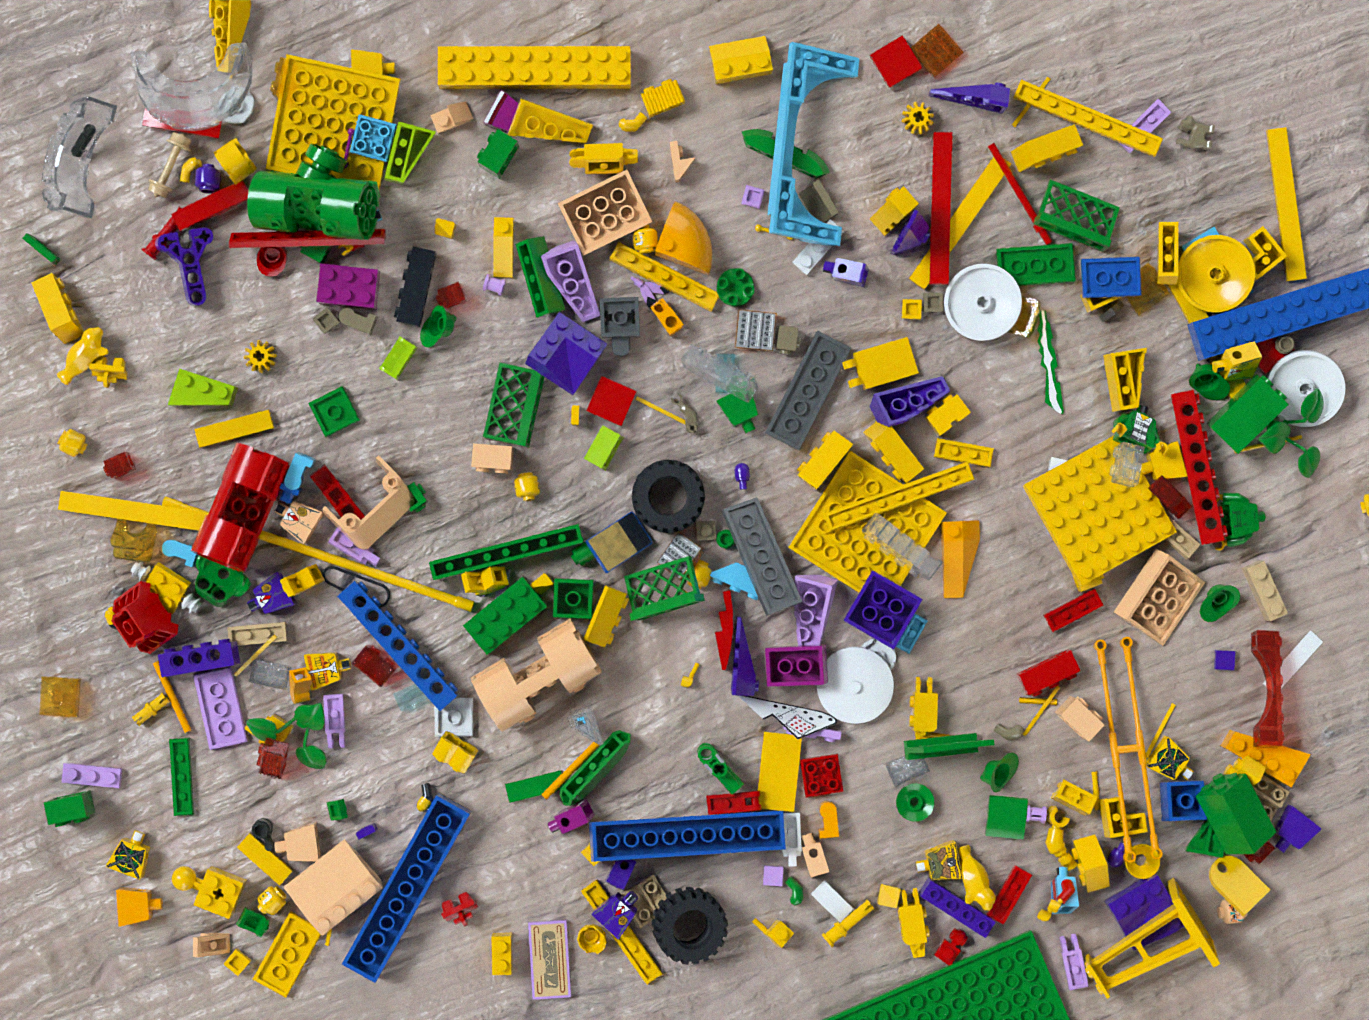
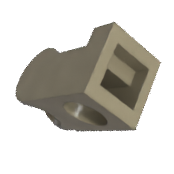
M344 308L339 313V320L343 324L370 335L378 319L376 315L370 313L367 318L356 314L350 308Z

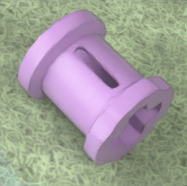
M487 274L483 290L497 292L501 296L506 279L499 280Z
M1028 805L1026 822L1032 820L1041 821V823L1045 824L1047 816L1046 806L1037 808Z

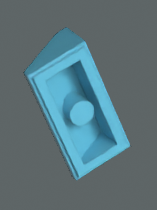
M914 614L896 647L910 654L928 620Z

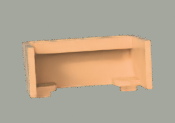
M379 455L376 457V463L387 473L383 478L382 485L389 494L362 520L353 513H347L338 519L326 506L322 509L323 513L357 548L362 550L370 548L415 503V497L407 485Z

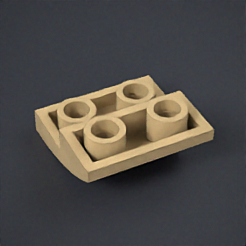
M1263 775L1260 782L1256 783L1253 788L1271 821L1276 811L1284 804L1290 792Z
M654 874L622 893L625 897L629 891H633L639 898L633 904L637 908L633 920L638 928H642L651 922L652 919H655L653 912L655 909H659V901L667 899Z

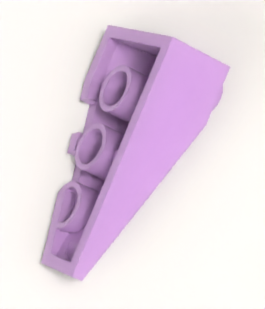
M573 240L558 245L543 254L541 258L546 274L581 321L585 322L599 317L600 312L578 244Z
M796 575L794 583L802 599L801 604L794 606L798 645H821L834 599L837 579L822 575Z

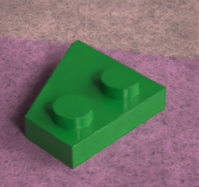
M1207 819L1185 847V851L1223 858L1224 849Z

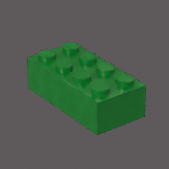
M524 576L463 625L486 655L491 653L548 606L530 586L531 584Z

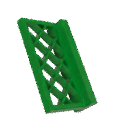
M1050 179L1038 216L1035 217L1033 224L1103 252L1110 247L1112 241L1110 238L1120 207ZM1052 186L1058 188L1062 196L1054 199L1051 193ZM1075 195L1079 203L1071 205L1067 196ZM1063 198L1068 208L1060 211L1056 201ZM1088 201L1092 202L1096 210L1090 213L1084 204ZM1052 203L1056 211L1052 215L1044 212L1046 205ZM1081 205L1085 215L1077 218L1073 208ZM1105 208L1113 211L1112 217L1107 220L1102 212ZM1069 210L1074 220L1070 222L1064 220L1063 212ZM1098 212L1102 222L1095 225L1090 215ZM1085 217L1091 226L1087 229L1083 228L1079 220ZM1104 224L1107 230L1106 236L1099 234L1096 227Z
M499 362L483 437L530 447L545 377L533 369ZM503 368L511 369L514 376L505 381L502 376ZM524 372L531 373L530 381L523 385L518 376ZM516 378L521 387L512 392L508 383ZM505 386L510 394L501 400L498 390ZM524 390L527 395L526 400L519 404L514 395ZM512 397L517 406L508 411L503 402ZM501 404L506 413L497 418L494 414V408ZM519 408L522 412V418L515 422L510 413ZM508 415L513 424L504 430L499 421ZM497 423L502 432L495 436L489 435L490 427ZM515 427L518 432L517 440L509 439L506 432Z
M691 556L624 576L632 613H629L631 621H641L705 601L704 594H700ZM683 562H686L688 567L685 574L679 571ZM665 568L673 571L669 579L663 576ZM649 573L657 576L653 584L646 580ZM676 574L683 577L679 586L673 583ZM633 578L641 581L637 589L632 586L631 579ZM660 579L667 582L663 591L657 588ZM687 580L692 584L693 591L691 592L683 589ZM644 584L651 587L647 596L641 593ZM670 586L677 589L674 597L667 594ZM654 591L661 594L658 602L651 599ZM638 596H641L645 601L642 607L638 608L636 600Z
M977 733L904 741L905 760L979 752L978 747L992 746L995 743L994 739L977 740Z

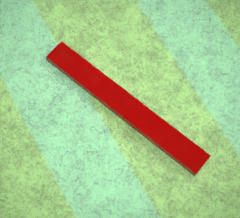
M933 132L929 285H949L953 132Z
M375 229L373 235L368 240L329 237L319 230L297 231L295 233L281 231L231 233L229 248L385 244L386 229Z

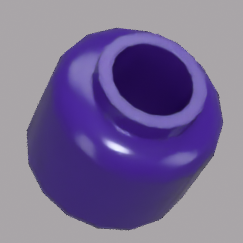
M203 164V167H199L196 170L195 186L200 192L212 194L220 188L221 172L213 164Z

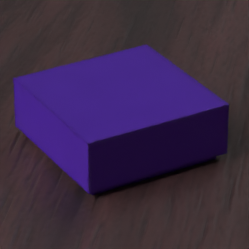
M1215 650L1214 669L1235 670L1236 651Z
M372 823L358 830L356 836L359 840L376 832L378 828L375 823Z

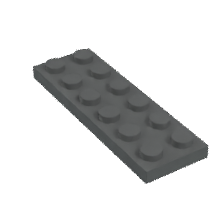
M817 330L765 434L800 450L851 347Z
M756 497L723 509L721 512L766 616L801 604L802 599L758 498Z

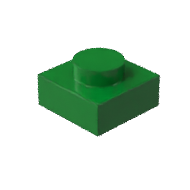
M344 799L326 802L331 821L348 818Z

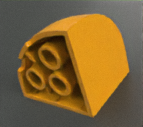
M675 201L655 249V256L709 276L713 253L708 231L700 218L692 210Z

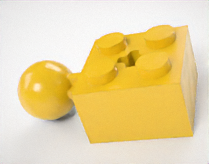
M181 866L172 874V884L176 889L180 891H187L191 888L199 890L193 904L194 906L227 919L234 915L247 882L244 878L213 866L207 869L203 880L197 878L195 871L188 866ZM222 889L221 893L224 895L219 896L217 890Z

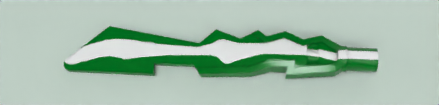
M1039 311L1040 324L1037 328L1039 333L1037 342L1040 346L1038 351L1042 355L1040 365L1046 369L1045 403L1059 414H1063L1060 382L1056 383L1055 369L1058 365L1055 350L1051 343L1053 335L1050 323L1047 320L1046 311Z

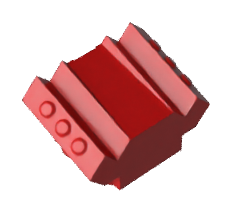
M140 581L114 600L112 611L115 614L111 621L129 648L137 646L139 651L151 654L177 635L179 624L171 622L172 614L168 613L160 602L159 594L150 592L151 583Z

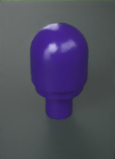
M739 463L734 469L736 482H739L740 490H746L747 481L750 478V469L747 464Z
M1121 841L1118 848L1114 847L1109 854L1108 863L1110 866L1117 868L1124 862V842Z

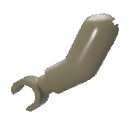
M678 394L680 397V402L675 403L671 397V402L680 407L679 410L685 415L686 431L695 433L698 430L695 411L687 403L683 402L680 394Z

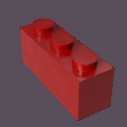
M1067 649L1016 674L1025 694L1034 697L1043 692L1042 689L1048 686L1051 689L1060 685L1059 681L1065 678L1066 680H1071L1077 677L1076 673L1081 670L1072 651Z

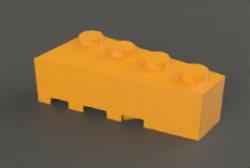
M1229 730L1220 745L1241 759L1247 755L1250 758L1252 757L1253 760L1256 759V762L1259 761V764L1266 767L1264 773L1289 787L1293 786L1311 755L1233 730Z

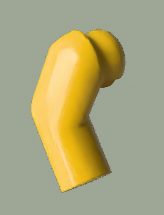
M640 112L634 120L623 118L619 121L618 125L625 132H635L642 126L647 117Z
M192 157L182 165L180 182H190L191 171L202 166L200 159Z

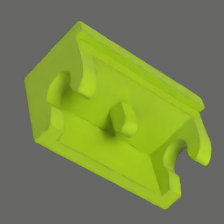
M399 336L379 369L398 380L418 347Z
M602 425L584 459L606 471L624 437Z

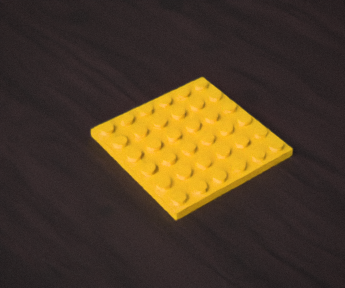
M286 54L265 169L297 174L296 172L301 161L312 164L314 162L305 155L310 143L326 146L344 158L349 137L348 129L353 128L355 130L359 114L393 123L401 79ZM349 151L347 160L349 166L344 168L342 173L332 170L330 172L336 178L375 181L380 192L385 161Z
M1114 436L1023 485L1024 490L1079 586H1083L1177 533L1144 474L1142 475L1140 467L1130 449L1114 441Z
M849 451L788 548L858 593L861 591L872 570L901 586L947 512L927 499L922 498L829 532L823 513L903 485L852 451Z

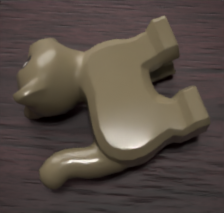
M1187 116L1181 120L1177 128L1185 132L1190 131V136L1188 140L1183 138L1176 139V144H1181L1191 149L1210 150L1213 141H1207L1205 136H1211L1214 133L1215 125L1207 126L1197 123L1193 116Z

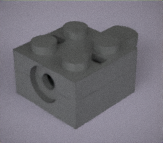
M638 297L600 298L601 338H612V351L614 354L621 357L626 356L630 352V337H640Z

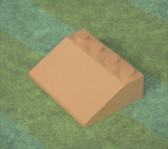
M628 170L558 203L583 256L652 222Z
M1155 549L1114 613L1163 646L1205 582L1170 555Z
M345 839L284 886V889L308 921L322 936L383 888L381 878Z

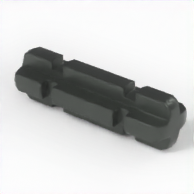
M86 124L83 129L84 131H82L75 143L76 145L71 149L74 157L79 158L82 156L83 150L86 149L92 139L91 136H94L96 132L94 125Z

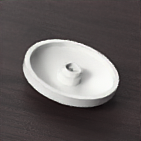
M976 264L961 270L949 283L944 297L945 313L953 328L964 337L976 341L994 340L1006 334L1017 322L1022 307L1021 292L1014 278L1004 269L991 264Z
M1302 350L1290 353L1274 365L1268 376V379L1274 384L1271 388L1273 390L1277 388L1287 397L1285 401L1289 405L1278 415L1283 421L1303 419L1301 406L1304 399L1315 388H1318L1322 393L1324 407L1319 419L1315 423H1310L1307 420L1305 423L1291 425L1312 427L1322 424L1333 417L1343 403L1345 396L1343 374L1331 358L1320 352Z
M854 646L840 649L827 658L828 683L817 685V692L823 707L828 713L840 721L856 724L875 719L887 708L893 695L894 681L890 667L879 654L864 647Z

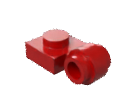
M954 928L949 935L951 941L949 942L944 938L934 953V956L947 965H951L961 951L956 945L963 946L968 939L966 933L960 928Z

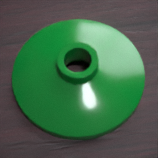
M911 783L899 791L896 798V807L900 815L906 820L912 822L922 821L932 813L934 797L926 786L919 783ZM913 798L918 799L916 805L911 804Z

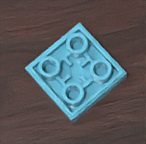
M359 114L350 152L388 162L397 124Z

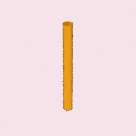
M159 661L153 663L184 732L191 731L192 729L168 677H161Z
M596 740L593 741L541 795L547 800L588 759L600 744Z

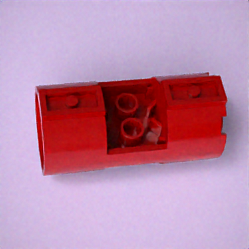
M236 443L222 475V483L209 514L205 515L190 551L215 563L245 573L273 503L280 492V485L285 480L290 467L289 463L274 455L256 450L251 446Z

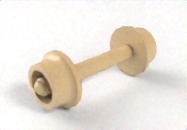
M173 132L171 137L166 139L174 147L159 181L148 180L150 182L148 191L154 193L155 198L159 196L167 198L169 192L173 191V189L165 186L180 150L191 151L190 144L192 140L186 138L184 133L178 134Z

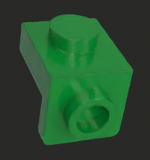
M413 482L407 487L418 503L410 507L409 510L418 513L426 507L425 503L428 500L423 495L426 491L420 483L416 485Z
M245 907L236 925L255 933L257 937L261 938L269 928V919L265 914Z

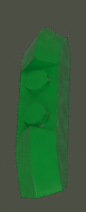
M762 129L741 131L747 148L771 159L774 158L775 140L771 139L773 132ZM794 146L792 169L814 179L830 173L825 162L816 153L808 149L807 153L804 154L802 149Z
M621 730L613 732L561 787L559 794L563 805L572 806L581 801L625 755L630 745V733Z

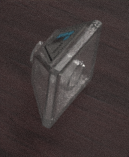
M592 705L569 713L570 717L567 719L571 729L575 728L577 733L598 745L604 744V738Z

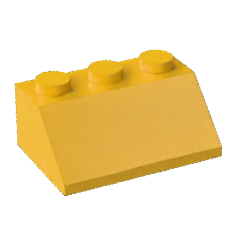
M765 36L709 46L715 84L770 75L773 72L770 51Z
M836 431L827 432L821 439L823 444L819 448L815 446L810 452V460L807 463L803 461L797 468V471H799L797 476L814 490L822 484L853 445Z
M605 585L583 640L602 647H606V644L611 645L615 635L611 632L614 626L618 627L622 618L619 612L621 608H626L629 598H626L627 593Z

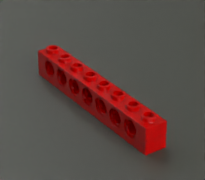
M1194 390L1171 394L1201 545L1225 541L1224 537L1228 536L1226 525H1221L1220 518L1224 517L1222 506L1218 507L1216 500L1220 499L1218 487L1214 488L1212 481L1216 480L1214 468L1210 469L1209 461H1212L1211 452L1206 450L1205 443L1208 442L1207 432L1202 431L1201 424L1204 423L1203 413H1198L1197 405L1201 404L1199 394H1195ZM1185 406H1191L1194 409L1191 416H1185L1182 413ZM1188 425H1195L1198 428L1197 433L1189 435L1186 432ZM1194 443L1201 445L1202 449L1198 454L1190 451V446ZM1197 462L1205 464V470L1201 473L1194 470V465ZM1200 481H1207L1209 483L1207 491L1203 492L1198 489ZM1206 499L1213 502V507L1210 510H1204L1201 506L1202 502ZM1207 519H1215L1217 526L1214 529H1208L1205 525Z

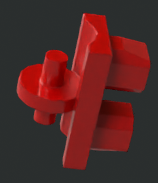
M468 892L458 896L461 905L455 907L451 899L441 903L443 919H446L447 922L453 920L455 925L462 922L464 927L468 926L467 919L473 917L470 911L479 908L477 902L472 899Z

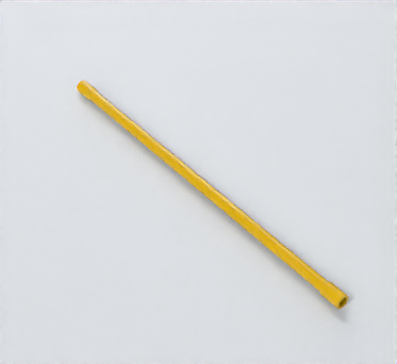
M166 496L162 502V506L208 512ZM263 530L260 534V540L431 597L469 612L472 611L475 601L451 595Z

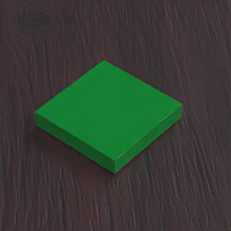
M343 386L308 403L325 437L360 421Z

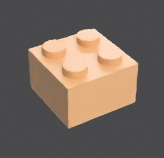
M473 443L471 467L476 468L478 472H489V469H495V473L508 474V470H513L514 447Z
M1069 696L1055 713L1082 739L1089 742L1103 728L1104 724L1101 722L1103 718L1096 711L1088 710L1087 707L1089 705L1082 698Z

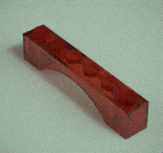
M1256 630L1251 633V653L1263 670L1267 687L1264 711L1253 728V747L1278 748L1283 746L1282 743L1285 740L1284 732H1282L1284 714L1281 708L1284 701L1283 694H1281L1283 676L1280 671L1283 663L1282 656H1280L1282 638L1279 631Z

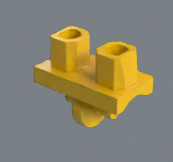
M104 356L98 357L94 364L90 363L89 370L92 371V376H96L97 381L103 382L104 388H109L110 383H117V379L127 380L128 374L123 358H114L113 366L107 365L108 360Z

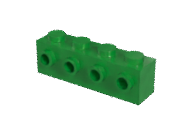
M545 237L529 238L515 244L536 318L564 311L565 307L561 293L546 274L541 258L543 254L548 252Z

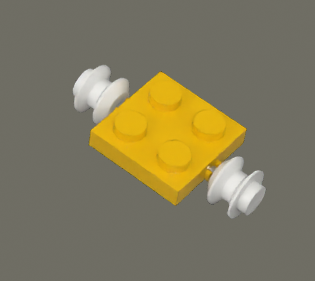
M143 561L140 563L136 562L130 571L132 572L131 577L137 575L139 582L147 580V583H151L150 592L159 594L158 598L167 612L173 614L180 602L182 603V609L186 607L190 609L189 614L192 612L196 613L201 607V598L194 599V593L185 595L191 582L160 562L154 566L152 572L150 565L148 567L143 566Z

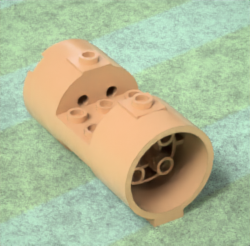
M571 618L537 638L545 656L515 673L506 660L502 658L471 677V682L481 702L502 732L518 722L524 721L526 723L535 717L536 709L530 698L539 694L540 689L543 687L549 688L553 686L558 678L569 693L573 691L577 693L584 688L587 681L602 673L600 665L595 661L594 654L586 641L583 640L584 638L580 631L576 630V626Z

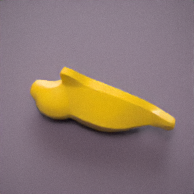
M100 327L85 330L82 339L69 350L65 369L57 373V377L65 385H68L76 375L86 371L90 363L93 364L98 357L109 353L108 349L101 347L103 330Z
M970 845L962 846L958 850L961 859L962 879L966 890L965 903L971 904L973 901H976L983 910L989 911L995 903V894L990 889L988 874L982 864L971 856Z

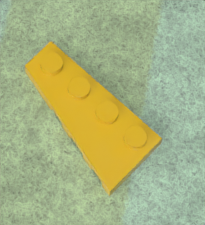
M521 98L508 135L587 143L593 124Z

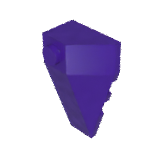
M996 82L995 84L931 89L928 96L1003 114L1008 108L1010 88H1007L1003 83Z
M914 210L906 220L890 252L894 255L919 247L922 242L926 243L930 236V233L927 232L929 225L919 211Z
M941 376L875 393L870 409L878 423L890 427L909 421L948 395L950 389L944 377Z
M737 616L731 694L735 696H754L755 691L759 689V680H756L742 618Z

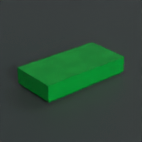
M26 233L22 239L55 265L59 263L60 258L33 235Z

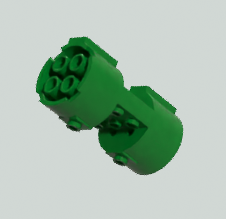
M259 171L254 175L249 187L247 210L250 223L255 229L295 233L299 229L319 230L329 237L368 240L373 235L378 218H375L376 207H379L381 196L378 184L375 181L345 178L325 180L305 178L294 173Z

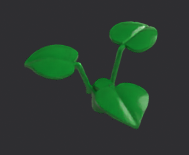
M1315 388L1302 403L1301 415L1304 417L1303 419L1284 420L1283 422L1273 420L1268 424L1267 431L1258 439L1273 454L1280 452L1285 445V440L1301 449L1304 454L1298 459V468L1300 473L1306 478H1310L1317 469L1320 462V451L1314 446L1307 450L1288 438L1291 433V428L1288 424L1305 423L1307 420L1310 423H1315L1319 419L1323 411L1324 401L1322 393L1318 388Z
M321 703L298 706L295 709L294 717L280 729H276V725L272 721L263 718H252L246 721L248 728L256 738L264 742H272L277 738L276 734L282 732L296 720L299 727L306 728L303 747L296 749L298 760L310 768H325L327 762L325 753L316 746H307L310 729L315 731L321 730L325 724V714Z

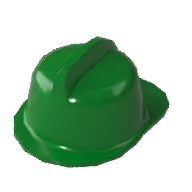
M436 306L421 329L420 340L422 345L430 348L440 338L451 335L457 317L446 312L443 306Z
M1196 364V369L1193 375L1190 376L1189 385L1206 399L1220 400L1225 398L1230 391V384L1219 372L1215 373L1212 365Z
M1218 584L1211 587L1207 592L1206 599L1200 606L1201 618L1206 622H1215L1237 606L1240 600L1239 590L1232 585Z
M1011 752L1001 760H992L986 764L980 779L990 785L993 792H1000L1016 773L1019 764L1017 754Z

